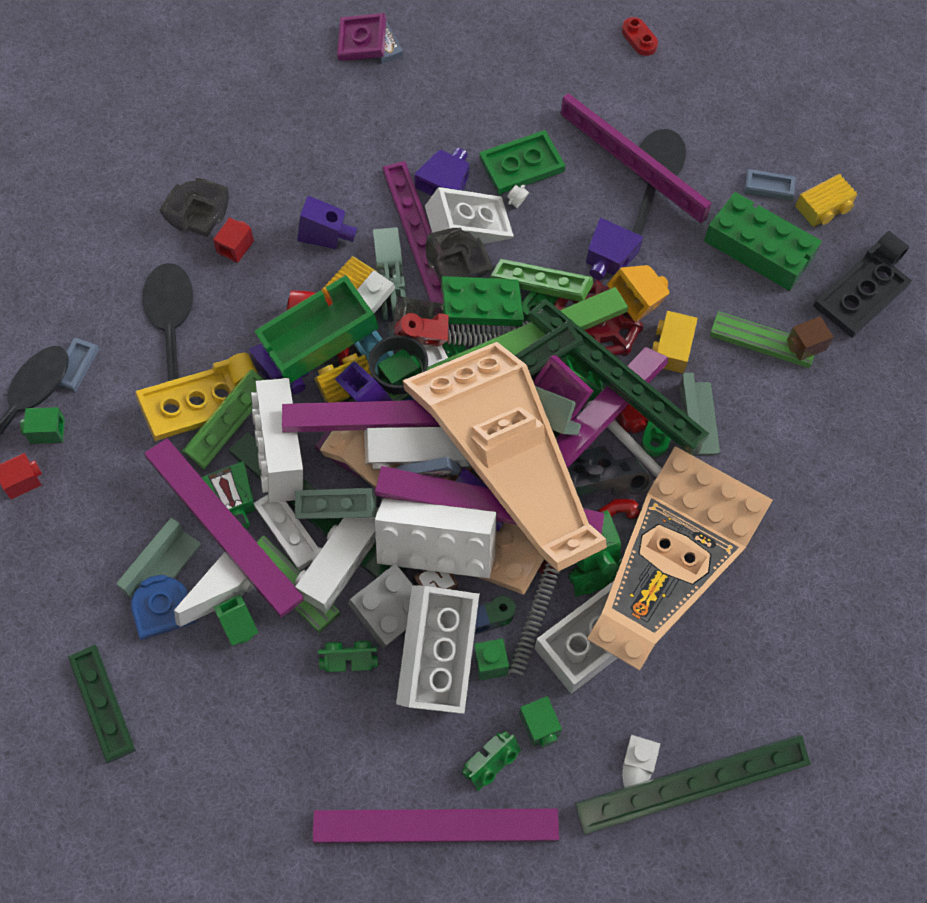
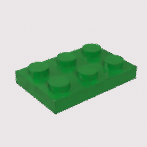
M546 130L479 152V159L498 195L511 191L516 185L520 188L522 185L526 186L565 172L566 165Z
M442 276L443 312L449 315L448 324L522 326L524 317L518 279Z

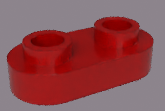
M631 17L623 22L622 34L638 54L650 56L656 52L658 40L643 20Z

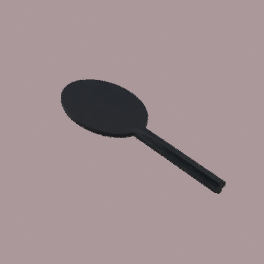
M659 129L650 133L642 141L639 148L678 176L686 159V147L683 139L678 133L670 129ZM649 183L647 184L632 231L641 236L656 191Z
M165 263L156 267L148 276L143 288L142 301L144 311L150 322L155 327L165 330L168 381L179 379L175 328L179 327L186 320L191 311L193 288L188 275L180 266Z
M51 346L39 351L16 373L7 394L10 408L0 419V436L18 412L25 411V408L38 406L59 386L69 364V356L64 348Z

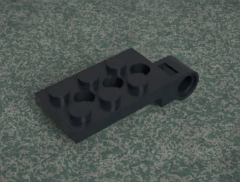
M887 231L857 264L815 300L813 306L853 338L910 285L912 280L894 267L906 254L910 246L891 231ZM883 271L889 278H881L877 272ZM861 286H868L873 292L866 293L861 289ZM850 300L854 302L856 308H849L845 305L844 301Z
M605 446L584 450L567 468L578 496L611 488L613 496L625 493L638 495L645 492L650 487L652 481L650 474L637 458L627 457L615 460Z

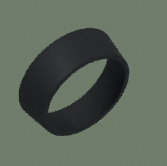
M403 335L390 336L379 341L371 350L368 360L369 369L373 378L384 391L392 394H406L404 385L387 384L375 375L377 361L389 351L403 349L414 353L421 360L423 372H425L428 368V355L425 348L417 340Z

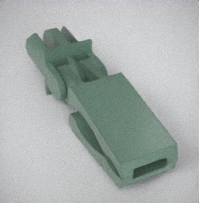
M398 227L374 229L377 273L394 283L395 286L394 291L381 305L383 320H388L387 304H391L393 320L398 319L397 303L401 302L403 316L408 314Z

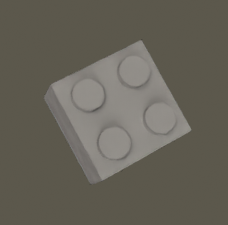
M396 564L358 592L348 602L349 607L383 649L403 634L407 626L413 585Z

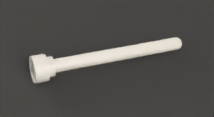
M589 401V402L584 406L583 410H584L592 401ZM613 420L607 428L657 478L662 468Z

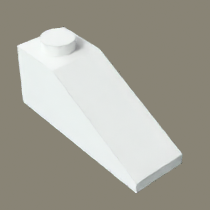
M225 552L174 610L175 621L178 626L181 627L215 611L213 606L238 594L242 597L245 592L249 593L254 588Z

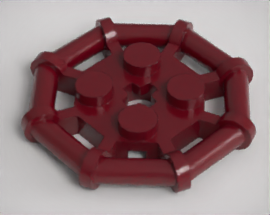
M595 280L589 291L592 295H587L585 300L610 288L601 284V281ZM559 297L554 306L559 310L565 309L570 299ZM625 312L627 318H624L623 314L584 331L599 343L612 341L615 345L605 348L615 356H627L631 353V347L638 334L643 331V323L641 321L635 322L629 313ZM621 328L628 329L625 338L619 334Z

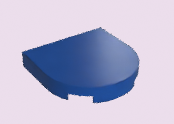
M156 575L142 581L131 599V610L140 640L197 623L194 620L181 627L176 624L174 610L188 595L185 586L181 582L166 575Z

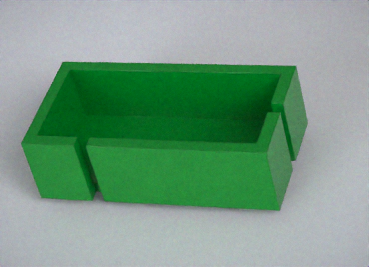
M734 192L709 224L704 242L786 290L791 291L802 273L815 258L822 241L759 205L757 208H754V202Z
M347 275L326 287L332 305L328 306L326 298L320 290L254 331L283 378H289L290 383L379 329L374 313Z

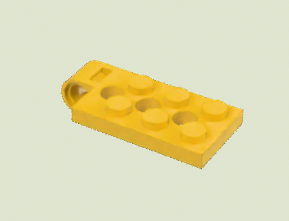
M239 353L227 360L213 363V367L210 370L135 391V397L154 441L202 427L226 399V397H218L215 394L216 390L224 389L230 394L250 369H253L258 374L248 353ZM197 396L202 398L204 403L194 405L189 399ZM167 404H174L179 410L169 413L163 407Z

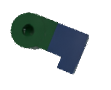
M498 596L492 603L478 606L474 635L510 624L516 610L514 601L507 596Z

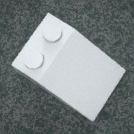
M438 187L425 205L434 241L438 247L459 249L512 239L514 237L502 197Z

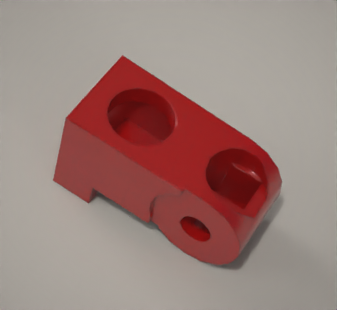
M408 313L395 324L394 331L396 335L411 337L420 344L440 347L448 341L449 315L438 313L433 319L420 318L417 314Z

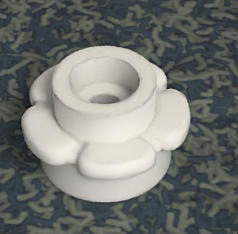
M516 185L507 196L510 199L509 205L512 204L518 208L529 194L524 189L525 185H522L520 188Z

